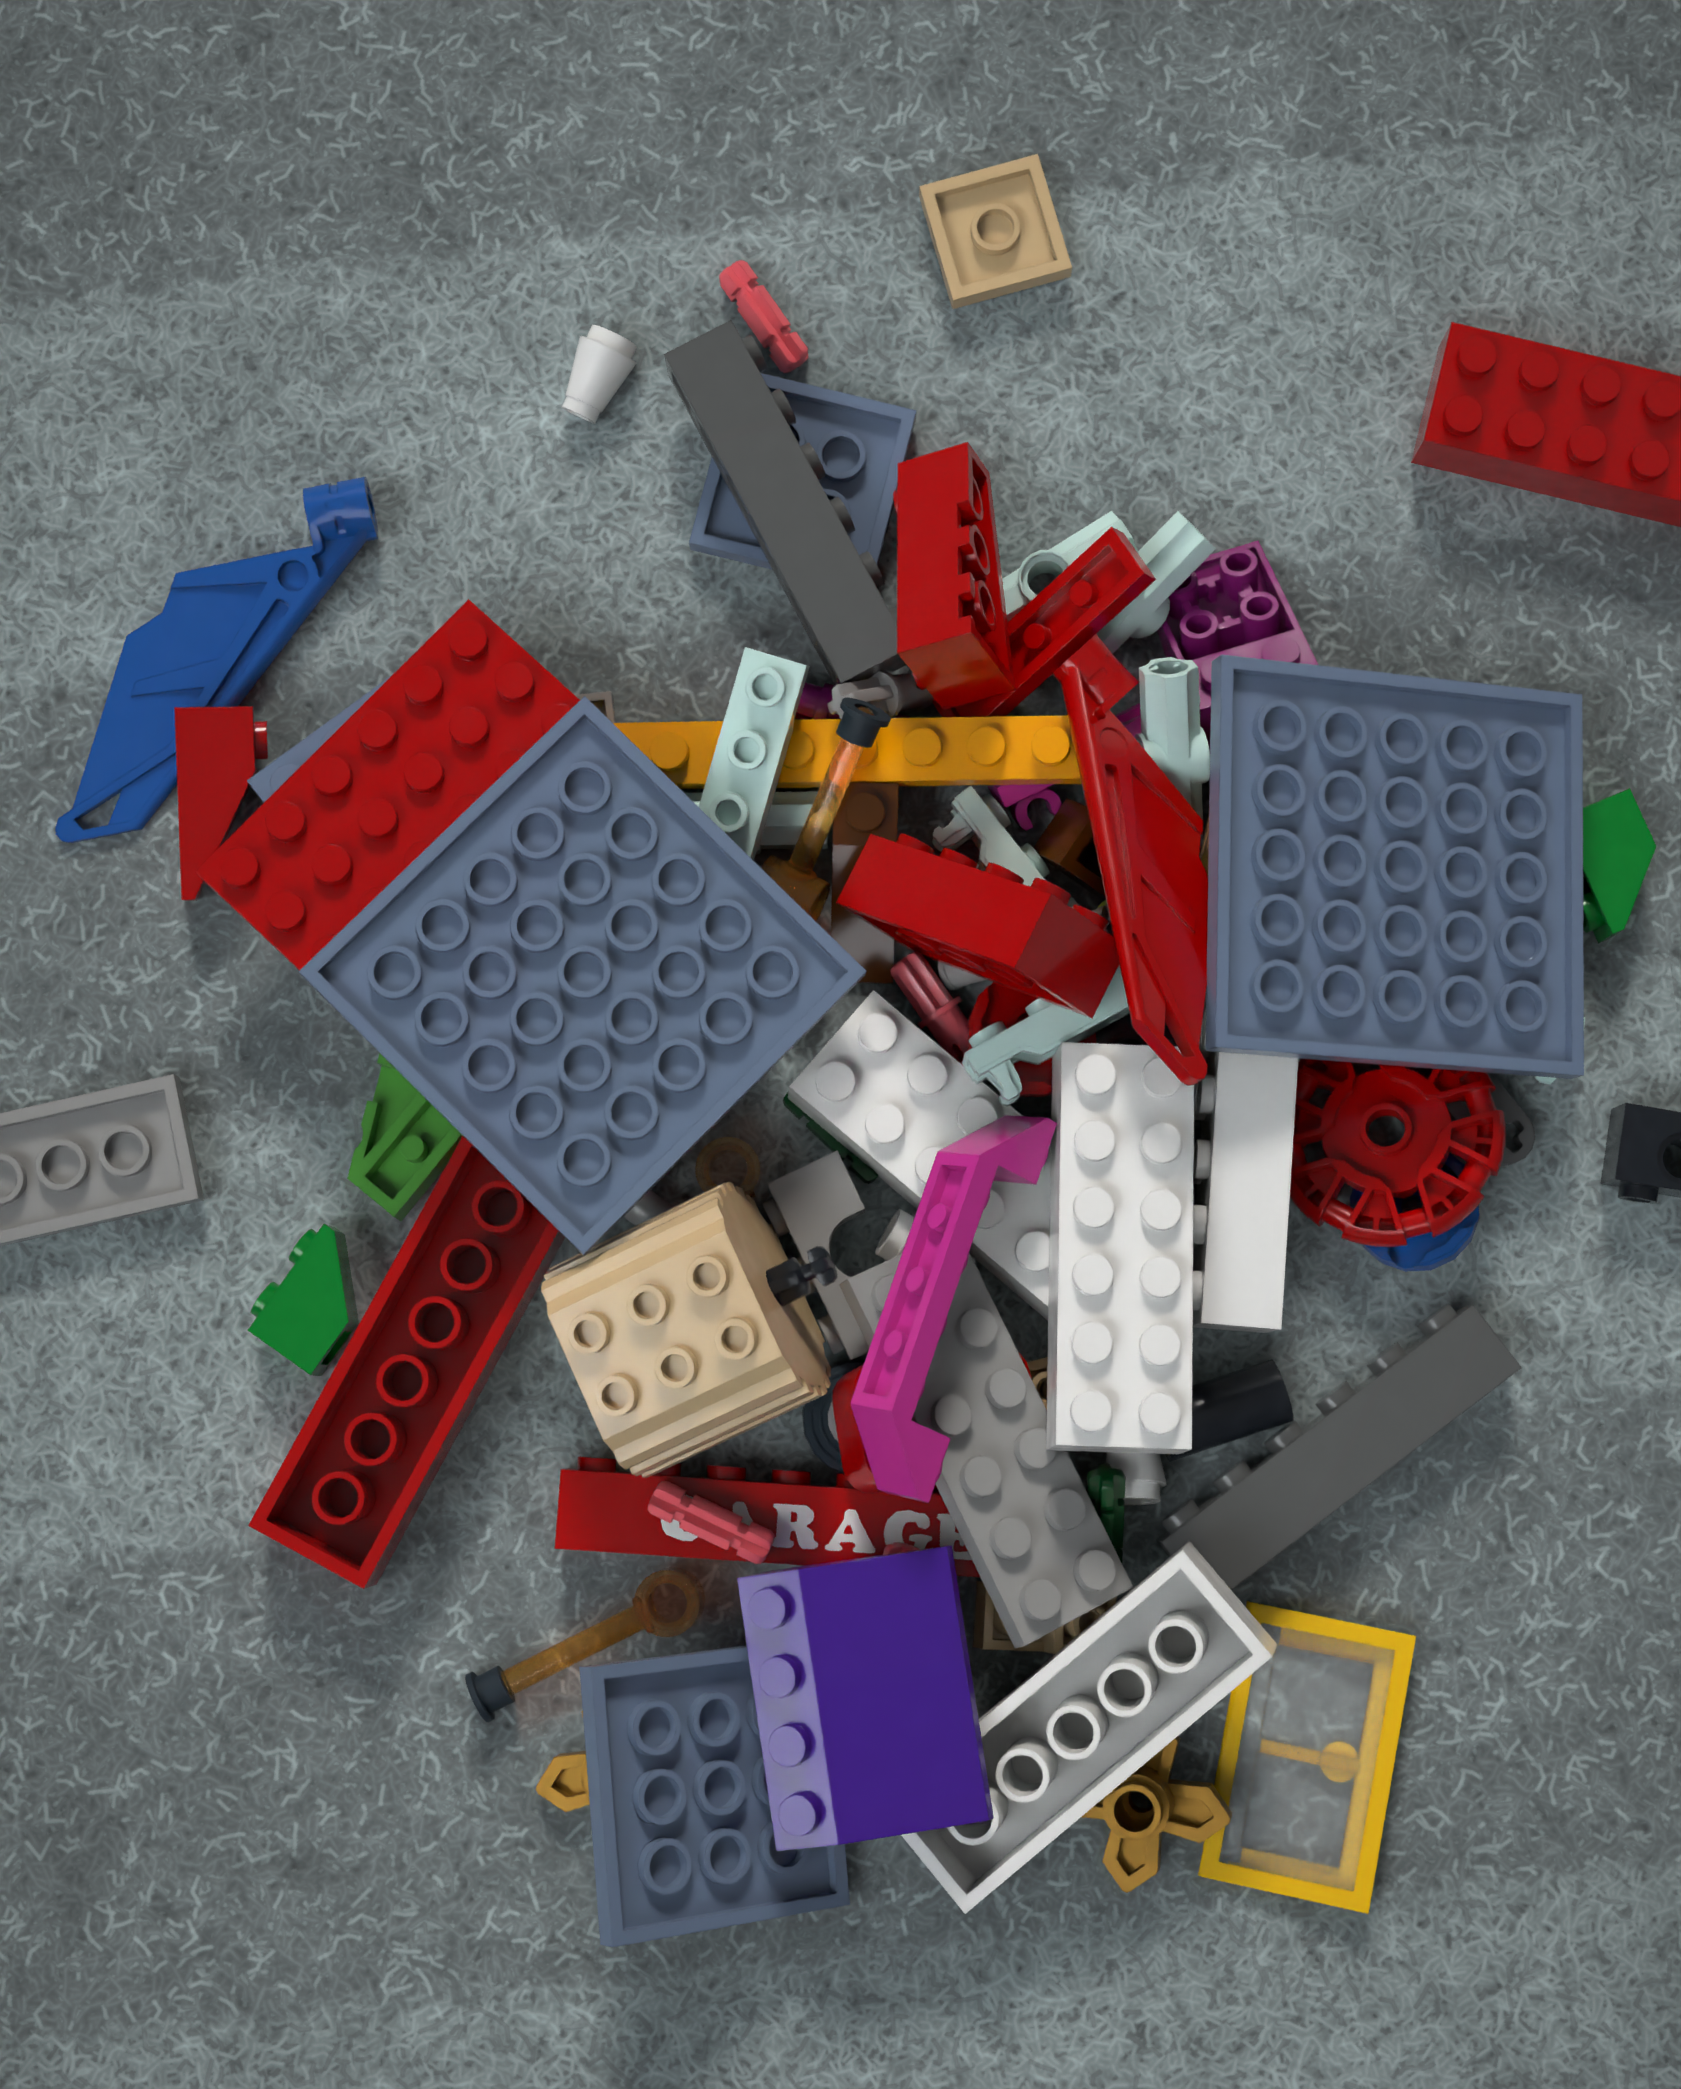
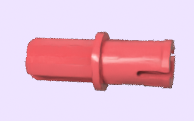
M919 951L912 952L893 965L890 969L891 976L922 1019L917 1024L919 1028L922 1029L926 1026L940 1047L962 1064L964 1053L969 1050L968 1019L958 1006V1003L963 1000L960 996L953 999L923 954Z

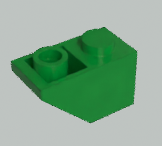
M1630 788L1583 807V931L1586 933L1593 931L1598 944L1612 938L1625 929L1657 847Z
M323 1224L318 1232L309 1229L297 1242L289 1256V1261L294 1266L280 1285L272 1282L259 1295L251 1309V1314L256 1319L247 1330L306 1373L313 1376L323 1375L359 1324L345 1234L327 1224Z

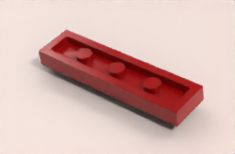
M1110 527L1008 622L1016 690L945 710L934 699L932 703L942 717H996L1008 715L1051 676L1056 669L1149 587L1156 578L1125 534Z

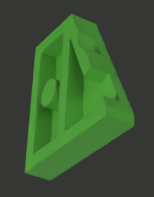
M379 1053L377 1063L382 1067L373 1101L367 1100L361 1123L363 1137L359 1146L354 1150L347 1179L394 1218L402 1221L445 1169L463 1135Z

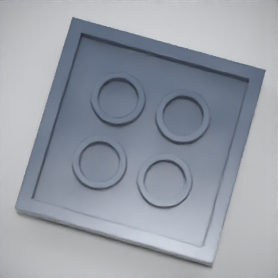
M761 373L770 392L780 388L786 396L796 418V423L789 427L799 445L802 446L809 442L817 453L826 475L819 482L828 499L832 500L839 497L844 503L855 527V531L848 535L858 554L860 555L868 551L878 566L894 507L893 492L897 490L898 463L906 460L917 410ZM711 457L689 540L690 550L772 570Z

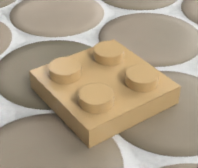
M1038 154L919 186V198L952 309L1071 277L1072 265Z

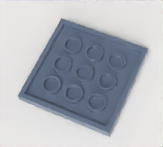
M747 1645L579 1667L600 1945L618 1947L850 1905L845 1844L776 1851Z

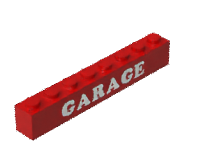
M578 1456L577 1469L565 1468L560 1471L555 1549L750 1562L737 1556L738 1550L731 1546L728 1550H725L679 1528L681 1523L674 1519L669 1523L650 1514L648 1504L654 1490L660 1482L669 1481L687 1490L685 1495L692 1499L694 1495H698L742 1516L741 1522L749 1526L751 1522H754L771 1530L775 1535L774 1542L762 1563L806 1566L883 1555L884 1548L894 1542L907 1543L919 1549L952 1545L956 1575L980 1577L936 1484L929 1503L888 1494L883 1491L876 1494L863 1493L849 1483L845 1474H837L836 1486L811 1485V1472L772 1469L771 1482L745 1480L746 1468L734 1466L707 1465L706 1477L681 1476V1463H678L659 1473L643 1478L642 1475L635 1476L631 1472H616V1459Z

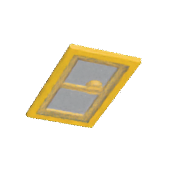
M1247 1601L1246 1608L1276 1642L1277 1647L1271 1659L1230 1693L1214 1787L1232 1811V1818L1227 1826L1204 1841L1198 1876L1369 1914L1416 1635Z

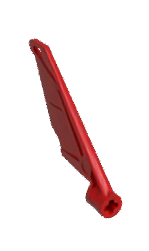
M1095 634L1052 674L1062 686L1133 1028L1182 1083L1187 1086L1196 1085L1205 1078L1208 1066L1199 1049L1207 987L1208 875L1199 858L1203 820L1135 737L1110 711L1139 681L1117 660L1098 635ZM1165 1022L1181 1054L1164 1036Z

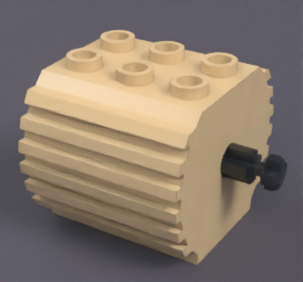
M728 1182L718 1185L595 1245L585 1256L578 1253L550 1267V1270L543 1275L546 1281L542 1282L541 1292L547 1303L548 1318L603 1441L613 1451L618 1464L625 1470L630 1469L632 1475H642L643 1478H647L825 1395L828 1392L827 1388L831 1385L829 1377H831V1367L826 1359L823 1347L825 1340L805 1296L811 1293L809 1281L815 1278L824 1287L835 1282L838 1277L835 1263L823 1246H816L808 1250L809 1263L803 1266L794 1257L788 1260L772 1224H768L760 1214L755 1201L749 1195L745 1196L742 1188L734 1187L733 1183Z

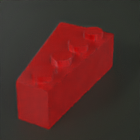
M969 442L898 463L897 490L893 492L894 506L897 513V654L912 671L917 686L921 690L927 689L944 710L1016 690L989 471Z

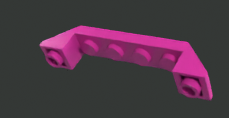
M1005 1115L937 1151L850 1402L878 1490L926 1503L930 1501L935 1483L941 1475L943 1460L951 1438L912 1421L917 1403L924 1392L926 1377L939 1338L946 1328L947 1315L961 1274L967 1266L969 1250L982 1212L988 1204L993 1181L1037 1184L1041 1169L1048 1158L1049 1146L1057 1125L1056 1122L1049 1118Z

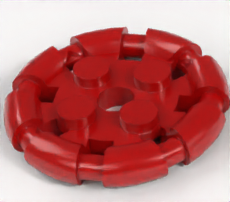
M1300 1058L1297 1072L1290 1199L1311 1221L1319 1227L1325 1222L1342 1231V1239L1357 1244L1374 1247L1406 1246V1239L1429 1232H1431L1434 1238L1449 1231L1469 1216L1485 1198L1481 1190L1490 1175H1498L1506 1144L1504 1111L1496 1109L1491 1094L1495 1091L1496 1086L1487 1072L1433 1069L1427 1079L1421 1074L1410 1070L1408 1066L1379 1064V1070L1369 1071L1356 1076L1352 1062ZM1317 1088L1327 1089L1332 1092L1323 1110L1309 1103ZM1458 1100L1466 1101L1471 1116L1451 1121L1446 1104ZM1381 1116L1398 1118L1405 1126V1132L1401 1140L1391 1146H1379L1373 1143L1367 1134L1369 1126L1375 1119ZM1322 1140L1326 1158L1307 1163L1303 1148L1307 1144ZM1450 1152L1467 1162L1458 1179L1441 1170ZM1344 1183L1363 1192L1355 1208L1337 1200ZM1418 1190L1423 1207L1398 1214L1393 1197L1407 1198Z

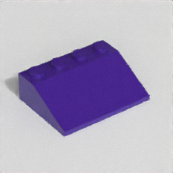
M952 1545L770 1570L737 1578L776 1851L842 1845L984 1822L994 1818Z

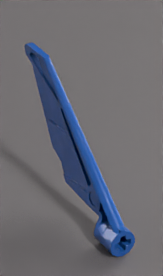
M366 477L337 482V485H331L330 483L303 488L304 508L313 546L175 574L162 613L126 636L73 808L58 818L55 827L56 835L61 841L75 843L138 831L144 828L177 785L174 707H238L367 541L378 539L374 503ZM120 793L108 825L84 830L77 822L78 819Z

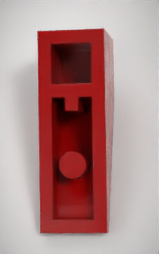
M253 706L174 707L181 900L197 901L205 882L195 871L225 842L250 788L247 780L256 774V759H268L267 721H254Z

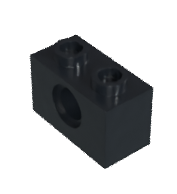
M1624 1103L1612 1108L1600 1184L1619 1187L1618 1198L1633 1202L1655 1204L1658 1201V1194L1681 1198V1178L1671 1175L1663 1163V1154L1669 1144L1681 1149V1112Z

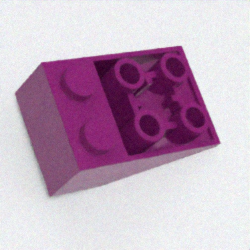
M1258 540L1211 554L1168 597L1170 600V610L1165 622L1157 630L1166 658L1173 657L1181 660H1193L1198 666L1200 726L1206 734L1209 751L1211 732V668L1214 659L1220 655L1318 665Z

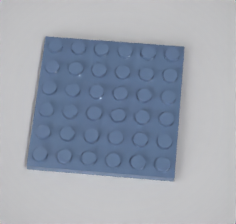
M1220 655L1214 659L1211 668L1205 1051L1565 1079L1584 1076L1582 694L1230 655Z
M585 696L299 971L301 976L583 1256L867 972Z

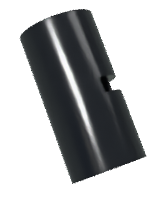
M1271 1359L1192 1385V1450L1181 1454H1165L1169 1462L1294 1421L1289 1395L1275 1362Z

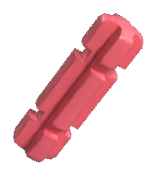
M739 260L725 268L719 275L721 288L731 302L737 300L738 312L764 348L770 347L769 351L771 354L769 356L779 370L783 373H789L800 367L808 359V348L797 332L790 333V322L764 285L758 286L759 283L756 281L758 277L749 264L744 260Z
M662 1481L657 1485L648 1504L650 1514L669 1523L674 1519L681 1523L679 1528L725 1550H728L731 1546L738 1550L737 1556L754 1564H761L766 1559L775 1537L771 1530L754 1522H751L749 1526L741 1522L742 1516L698 1495H694L692 1499L685 1495L687 1490L669 1481Z

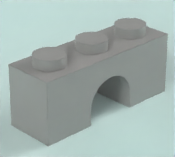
M838 1150L767 1183L774 1198L762 1203L778 1238L791 1233L801 1256L796 1258L801 1266L809 1263L807 1251L816 1246H823L830 1255L831 1240L837 1229L845 1222L865 1213V1207ZM835 1266L838 1276L835 1282L824 1287L815 1278L809 1281L810 1294L818 1291L828 1311V1315L817 1319L833 1354L846 1349L850 1360L853 1361L866 1355L869 1346L839 1286L840 1283L851 1277L842 1273Z

